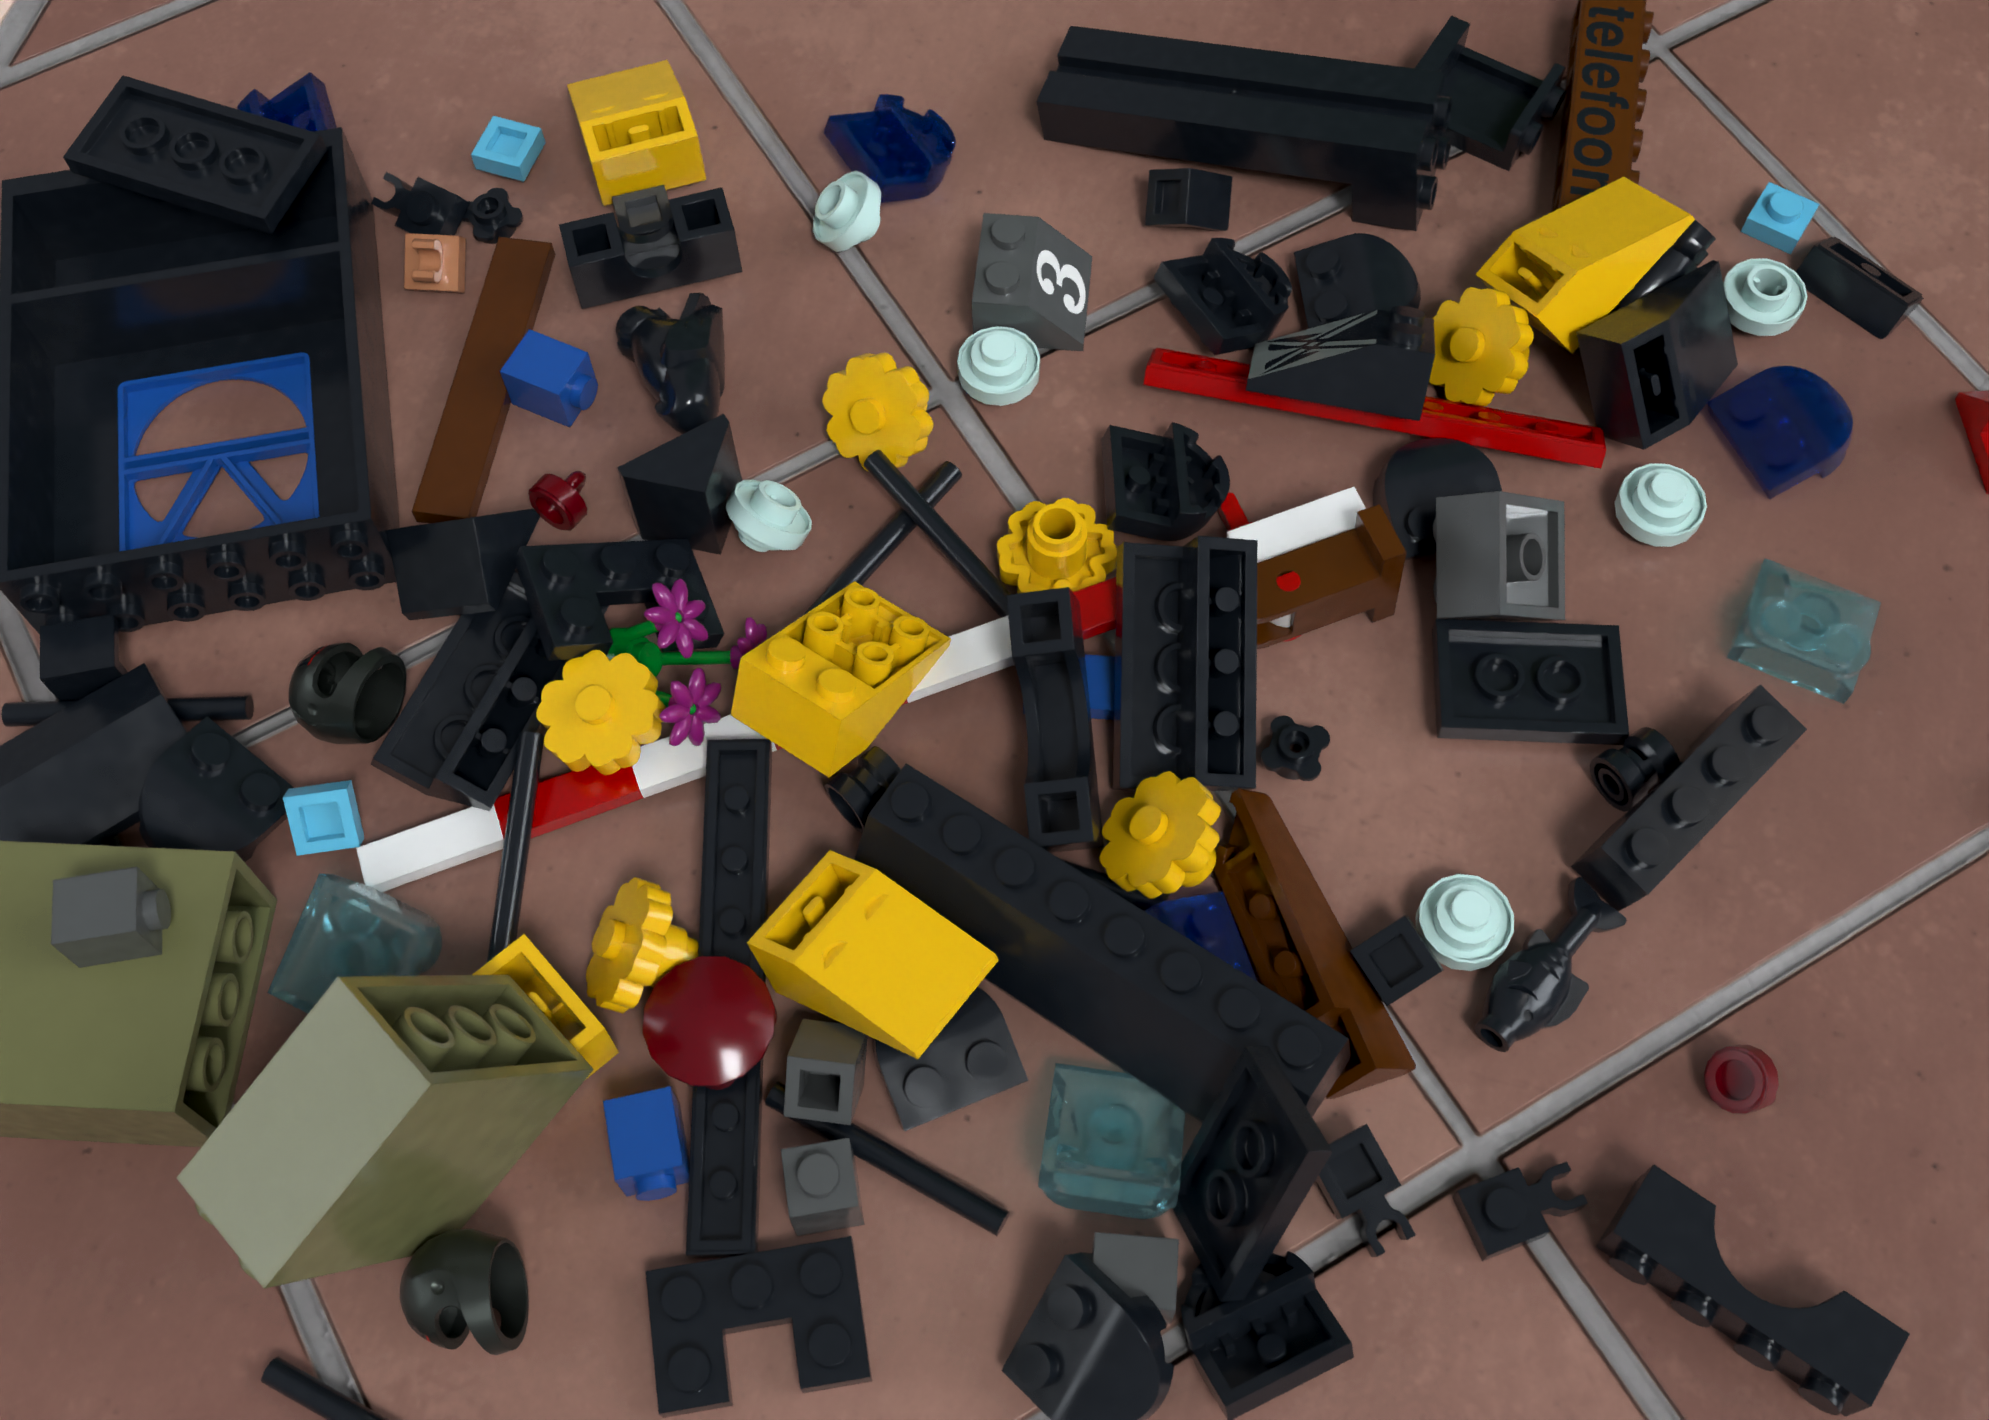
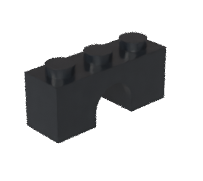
M723 188L668 199L671 210L668 223L659 231L648 235L636 236L623 232L616 223L614 212L559 224L569 269L581 308L585 309L742 272L735 230Z

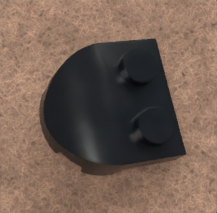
M1364 233L1350 234L1294 252L1308 329L1377 309L1391 311V308L1394 306H1407L1419 309L1421 300L1420 285L1411 264L1395 246L1378 236Z
M1211 238L1203 255L1161 262L1153 278L1168 296L1172 305L1180 311L1200 336L1201 341L1214 355L1253 348L1255 344L1267 341L1288 310V298L1292 292L1289 278L1273 259L1263 252L1258 253L1252 259L1245 254L1234 251L1235 240L1228 238Z
M1172 422L1163 436L1109 425L1101 439L1107 529L1162 541H1177L1195 534L1211 520L1228 495L1230 477L1222 456L1218 455L1212 459L1206 451L1197 445L1196 442L1199 434L1178 423Z
M1429 438L1408 443L1390 456L1374 483L1373 505L1380 504L1407 552L1406 561L1436 554L1433 523L1436 518L1437 497L1502 491L1493 463L1482 451L1468 443L1454 439Z
M206 716L163 752L151 766L138 800L139 831L149 848L235 851L246 862L252 857L256 846L288 818L283 796L288 789L294 787Z
M979 987L973 991L919 1059L873 1038L874 1059L877 1067H879L903 1131L1029 1081L1001 1010L995 1001Z
M1287 1251L1284 1257L1272 1253L1245 1300L1220 1301L1202 1264L1200 1263L1194 1269L1192 1285L1186 1295L1184 1305L1181 1304L1183 1325L1192 1359L1227 1420H1233L1354 1358L1351 1340L1316 1289L1314 1272L1296 1254Z
M1081 1252L1064 1256L1001 1371L1051 1420H1146L1158 1410L1165 1400L1172 1382L1174 1366L1172 1363L1165 1362L1164 1344L1160 1331L1165 1329L1167 1324L1155 1303L1147 1295L1129 1297Z

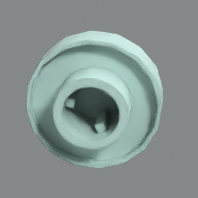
M858 171L846 173L838 180L830 183L819 196L815 206L813 233L816 240L836 252L848 250L860 242L869 240L878 230L881 220V190L878 184Z
M1767 258L1748 259L1736 264L1727 273L1723 281L1730 323L1743 332L1757 336H1775L1788 331L1799 320L1808 297L1805 283L1794 270L1781 262Z
M995 326L979 330L969 336L959 349L957 369L961 386L972 398L984 404L1003 406L1019 402L1031 394L1039 380L1040 355L1036 344L1026 334L1014 328Z
M1650 463L1635 468L1624 478L1614 502L1616 517L1623 529L1636 540L1654 547H1672L1686 542L1698 530L1707 509L1705 492L1697 479L1685 470L1669 464Z
M742 480L735 485L727 499L725 508L738 531L740 540L753 550L759 552H767L768 550H796L803 544L811 531L812 520L808 512L801 505L800 499L790 489L777 482Z
M1456 874L1441 878L1427 889L1416 911V929L1439 963L1451 969L1473 971L1488 967L1502 956L1514 933V913L1507 897L1493 883L1474 875Z

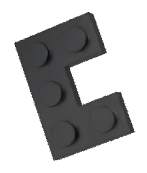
M688 538L520 546L514 560L548 661L583 657V655L592 650H600L607 656L613 640L601 606L645 603L646 609L660 607L652 591V584L656 582L662 583L671 591L674 582L678 579H683L688 589V602L702 600L705 603L704 611L695 620L704 625L708 631V639L702 642L693 639V649L717 648L725 634ZM676 641L667 648L662 649V652L679 651Z
M852 1236L646 1271L658 1412L663 1418L733 1406L726 1334L792 1323L799 1383L802 1393L872 1381Z

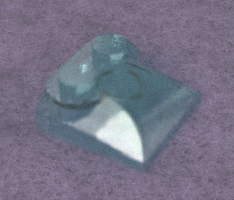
M1765 558L1758 571L1726 658L1844 704L1852 695L1859 673L1870 658V639L1881 602Z
M319 873L267 993L309 1013L337 977L418 976L420 973L430 969L440 955L442 948L440 926L426 913L371 886L335 874Z
M1055 1063L1038 1187L1043 1190L1051 1201L1065 1208L1138 1219H1151L1161 1216L1169 1209L1176 1207L1180 1187L1185 1111L1127 1073Z

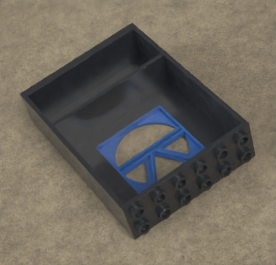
M342 127L313 131L321 134L327 151L272 234L72 173L71 170L2 180L0 251V590L39 635L40 626L111 614L117 620L119 632H133L151 624L174 620L184 622L195 621L209 614L232 610L253 611L262 608L266 604L295 599L311 601L319 599L325 594L353 589L374 590L384 584L396 582L387 530L400 528L374 211L371 204L372 198ZM247 380L272 387L294 403L306 423L305 428L136 456L139 443L148 426L168 404L192 389L217 381ZM300 453L308 454L307 465L301 481L287 500H281L249 463ZM221 467H223L264 516L262 523L248 530L201 538L183 535L184 529ZM193 472L165 519L160 522L155 521L140 503L135 483L140 480Z

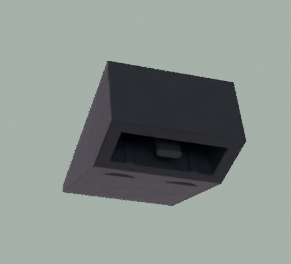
M1716 260L1702 265L1576 332L1597 427L1603 430L1605 438L1642 450L1690 425L1738 365L1719 261Z

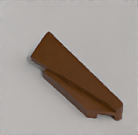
M1238 788L1231 793L1229 801L1236 809L1228 844L1218 845L1214 871L1262 984L1349 1038L1351 1058L1326 1095V1099H1335L1413 1071L1416 1068V1064L1374 986L1350 952L1353 949L1273 801L1265 793Z

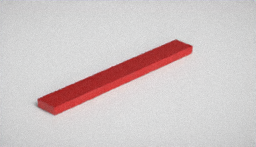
M1156 347V349H1153L1145 371L1143 385L1425 437L1454 439L1474 446L1594 468H1602L1606 454L1604 433L1599 427L1452 402L1425 396L1420 421L1246 391L1251 364Z

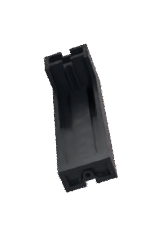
M1070 26L1057 54L1059 64L1057 71L1049 72L1036 101L1044 140L1352 184L1353 222L1413 231L1417 230L1423 209L1432 210L1438 187V177H1435L1437 169L1445 170L1451 148V137L1443 136V131L1447 130L1452 110V97L1444 96L1445 72Z

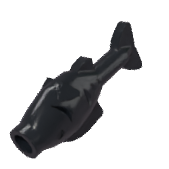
M1582 877L1572 880L1569 884L1568 906L1571 916L1555 937L1550 940L1542 929H1537L1529 934L1522 950L1513 953L1506 962L1498 965L1497 972L1492 979L1485 999L1482 1017L1475 1025V1032L1478 1037L1494 1050L1507 1052L1514 1042L1530 1037L1541 1029L1554 1027L1568 1019L1577 1010L1589 990L1588 983L1572 974V956L1591 932H1607L1626 924V917L1602 901Z

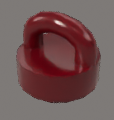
M575 471L563 480L553 474H544L529 489V500L532 507L551 526L560 530L571 531L587 515L585 501L579 494L586 483V475L582 471Z
M1751 1045L1728 1046L1716 1051L1708 1060L1704 1072L1705 1087L1711 1099L1720 1108L1731 1113L1746 1114L1755 1112L1771 1105L1776 1099L1779 1086L1778 1071L1772 1059L1766 1053Z

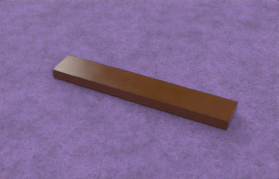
M506 237L498 238L413 505L412 513L417 522L430 524L477 517L511 404L500 370L527 331L534 328L555 258L553 245L550 242Z

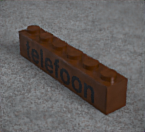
M1578 0L1572 17L1565 80L1566 95L1562 107L1551 212L1622 177L1639 184L1640 172L1631 170L1632 162L1637 161L1641 150L1643 130L1635 129V122H1640L1647 96L1646 89H1639V82L1643 83L1650 60V50L1642 49V44H1646L1649 39L1654 17L1653 12L1645 11L1646 0Z

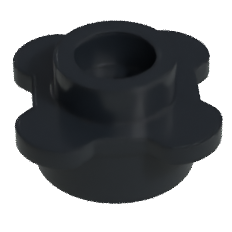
M492 188L487 193L478 196L473 202L468 201L470 204L462 220L472 225L473 235L478 241L497 244L499 237L510 238L514 234L516 227L522 223V212L519 208L512 207L509 203V196L506 190Z
M1289 716L1275 718L1270 725V732L1273 735L1270 746L1263 749L1261 753L1263 766L1267 770L1276 772L1286 779H1300L1302 781L1316 779L1321 772V765L1318 761L1321 750L1327 748L1330 743L1328 731L1319 725L1309 728L1296 724ZM1297 744L1301 747V751L1297 753L1292 752L1290 746Z

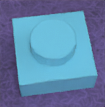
M493 116L471 153V157L477 170L524 182L546 142L542 129L539 127Z
M1768 182L1748 215L1741 232L1791 255L1812 220L1819 204Z
M352 780L287 790L283 796V801L297 856L361 846L365 837Z

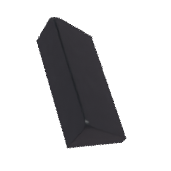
M1830 237L1814 245L1796 271L1805 283L1806 290L1880 339L1890 335L1924 299L1922 297L1923 294L1837 237Z

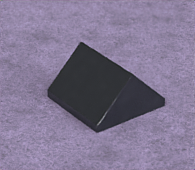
M724 414L617 467L636 530L643 540L688 538L692 549L721 555L732 523L725 508L727 499L735 485L742 481L730 422Z
M526 509L387 530L402 614L409 620L496 611L516 569L514 560L520 546H527L540 515L534 509Z

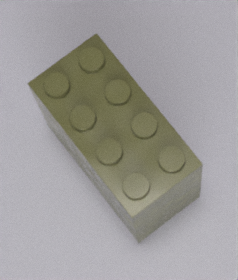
M0 841V1137L186 1147L203 1146L232 1108L277 899L235 851ZM138 867L159 889L162 888L166 892L169 899L171 923L168 929L162 930V955L79 968L51 945L53 880Z
M509 975L337 977L179 1174L177 1179L195 1201V1207L200 1216L215 1226L238 1255L241 1268L250 1277L257 1280L264 1289L411 1257L428 1240L449 1230L462 1229L594 1069Z

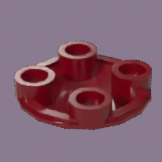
M699 956L674 966L655 984L644 1006L642 1033L651 1058L668 1076L691 1086H705L712 1090H722L729 1087L736 1079L743 1077L764 1057L774 1035L777 1011L766 983L749 966L726 956Z

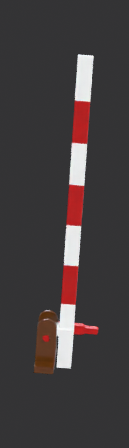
M1351 487L1256 522H1249L1236 496L1228 492L1224 502L1217 510L1228 531L1226 538L1258 540L1257 649L1266 648L1282 641L1295 640L1304 633L1365 611L1368 613L1372 623L1394 615L1407 552L1380 504L1366 509L1355 487ZM1116 577L1073 592L1080 602L1083 640L1116 629ZM1008 616L949 636L951 638L950 646L902 705L1015 665L1012 658ZM730 714L720 718L718 723L704 724L705 735L700 746L693 745L688 736L680 745L672 746L669 744V736L641 746L640 758L635 765L620 768L611 775H603L591 765L583 771H571L540 782L537 788L530 839L706 776L707 740L767 738ZM771 741L772 752L782 749ZM511 793L498 797L490 811L470 807L356 848L365 887L368 892L373 896L503 849Z

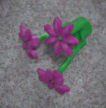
M683 579L676 580L671 591L662 583L656 582L652 584V591L660 607H652L644 611V616L648 621L631 627L611 628L610 634L613 644L607 657L611 660L621 653H629L638 663L648 667L655 677L660 673L662 666L731 664L733 669H739L740 658L766 641L767 627L764 624L756 625L753 618L747 617L745 622L746 638L739 637L737 640L738 645L732 646L731 651H693V639L701 642L708 639V631L704 625L695 620L704 611L705 603L702 600L688 602V589ZM659 632L658 646L644 636ZM676 641L680 652H661L659 648L665 649ZM696 668L692 673L688 688L683 683L675 680L671 682L670 686L672 695L656 690L655 693L667 707L660 713V720L667 723H675L669 738V744L672 746L680 745L687 736L693 745L700 746L705 735L703 722L718 723L721 714L709 705L718 698L721 692V684L712 682L706 685L704 671L701 668Z

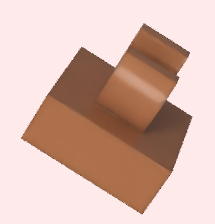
M405 233L404 289L425 292L465 293L466 238L455 235Z

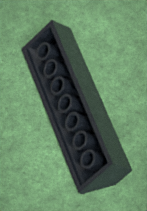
M907 763L868 814L854 860L876 868L994 952L999 961L986 975L984 980L1201 1123L1204 1122L1245 1046H1269L1312 1117L1350 1060L1349 1038Z

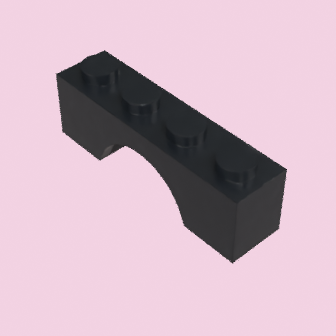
M1069 587L1006 595L1012 658L1020 682L1027 729L1028 768L1024 782L1029 840L1050 853L1104 847L1080 602Z
M1760 684L1726 708L1689 746L1690 751L1681 762L1640 802L1612 824L1571 867L1618 912L1647 896L1807 729Z
M1654 1164L1635 1181L1596 1245V1248L1610 1256L1609 1263L1614 1270L1634 1283L1640 1285L1651 1284L1672 1299L1671 1306L1682 1317L1701 1327L1708 1328L1713 1326L1735 1341L1734 1349L1751 1364L1767 1371L1776 1369L1800 1386L1798 1389L1799 1394L1814 1407L1828 1414L1839 1415L1841 1413L1846 1417L1872 1406L1910 1333L1845 1290L1817 1306L1807 1308L1783 1307L1757 1297L1736 1280L1721 1257L1715 1238V1204Z

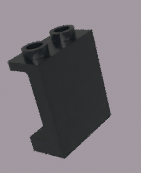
M1451 15L1414 69L1445 72L1444 96L1452 97V110L1447 130L1443 131V136L1451 137V146L1510 171L1521 153L1530 155L1535 148L1543 131L1544 125L1541 122L1544 117L1553 120L1559 111L1566 95V90L1559 87L1566 67L1555 63L1543 81L1464 47L1470 23Z

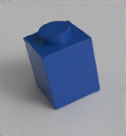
M531 329L527 331L500 370L513 405L569 428L580 412L587 410L592 405L598 390V382L588 352Z
M671 1086L603 1101L614 1179L626 1197L636 1195V1199L640 1201L662 1199L676 1193V1185L689 1183L690 1161L681 1106Z

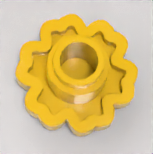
M1470 287L1463 292L1460 302L1444 301L1437 315L1432 318L1434 319L1435 357L1429 382L1435 386L1445 387V396L1448 400L1487 406L1492 401L1495 393L1505 395L1512 393L1518 384V380L1526 374L1528 370L1529 346L1534 339V333L1531 326L1528 325L1529 317L1527 311L1510 305V297L1507 293L1490 288L1479 289Z
M886 352L878 354L865 353L849 359L845 370L830 375L827 384L828 389L823 395L822 403L828 413L833 416L827 424V433L832 441L836 443V447L843 457L853 458L858 456L862 467L868 471L864 467V462L877 450H881L897 468L904 466L909 456L925 450L928 442L927 436L930 435L933 429L932 418L926 412L929 392L926 386L920 382L919 376L913 367L904 366L897 368L893 357Z
M1061 498L1048 505L1039 501L1030 502L1022 510L1013 513L1008 518V534L997 541V561L1000 579L1005 584L1017 586L1018 594L1066 587L1075 592L1106 581V574H1109L1116 568L1117 562L1114 531L1108 530L1105 524H1095L1096 515L1094 509L1086 504H1077L1072 499Z
M592 650L583 655V657L570 659L563 667V680L549 682L542 690V702L537 708L536 718L547 729L544 745L572 771L580 772L592 765L599 773L611 775L620 768L635 765L640 758L641 745L653 743L661 735L662 721L659 715L666 709V706L655 694L658 688V680L648 667L638 663L629 653H621L610 660L602 651Z
M1167 771L1157 777L1145 778L1138 785L1134 798L1127 797L1119 800L1111 812V817L1105 822L1102 828V835L1109 843L1100 854V863L1106 868L1108 877L1127 892L1137 889L1148 899L1156 898L1163 893H1174L1181 886H1196L1207 879L1216 863V852L1214 849L1219 842V834L1211 826L1218 819L1221 808L1213 800L1211 792L1194 777L1181 780L1173 772Z
M634 877L629 883H624L620 887L614 906H608L603 912L600 924L592 940L594 955L586 970L587 996L596 999L597 1006L623 1014L628 1009L637 1006L644 986L654 987L674 966L698 957V941L688 937L687 931L684 928L671 924L673 910L670 906L671 894L661 890L660 885Z

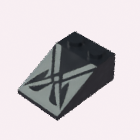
M1394 306L1391 308V311L1377 309L1257 343L1254 347L1246 391L1420 421L1435 357L1434 319L1425 318V313L1416 308Z

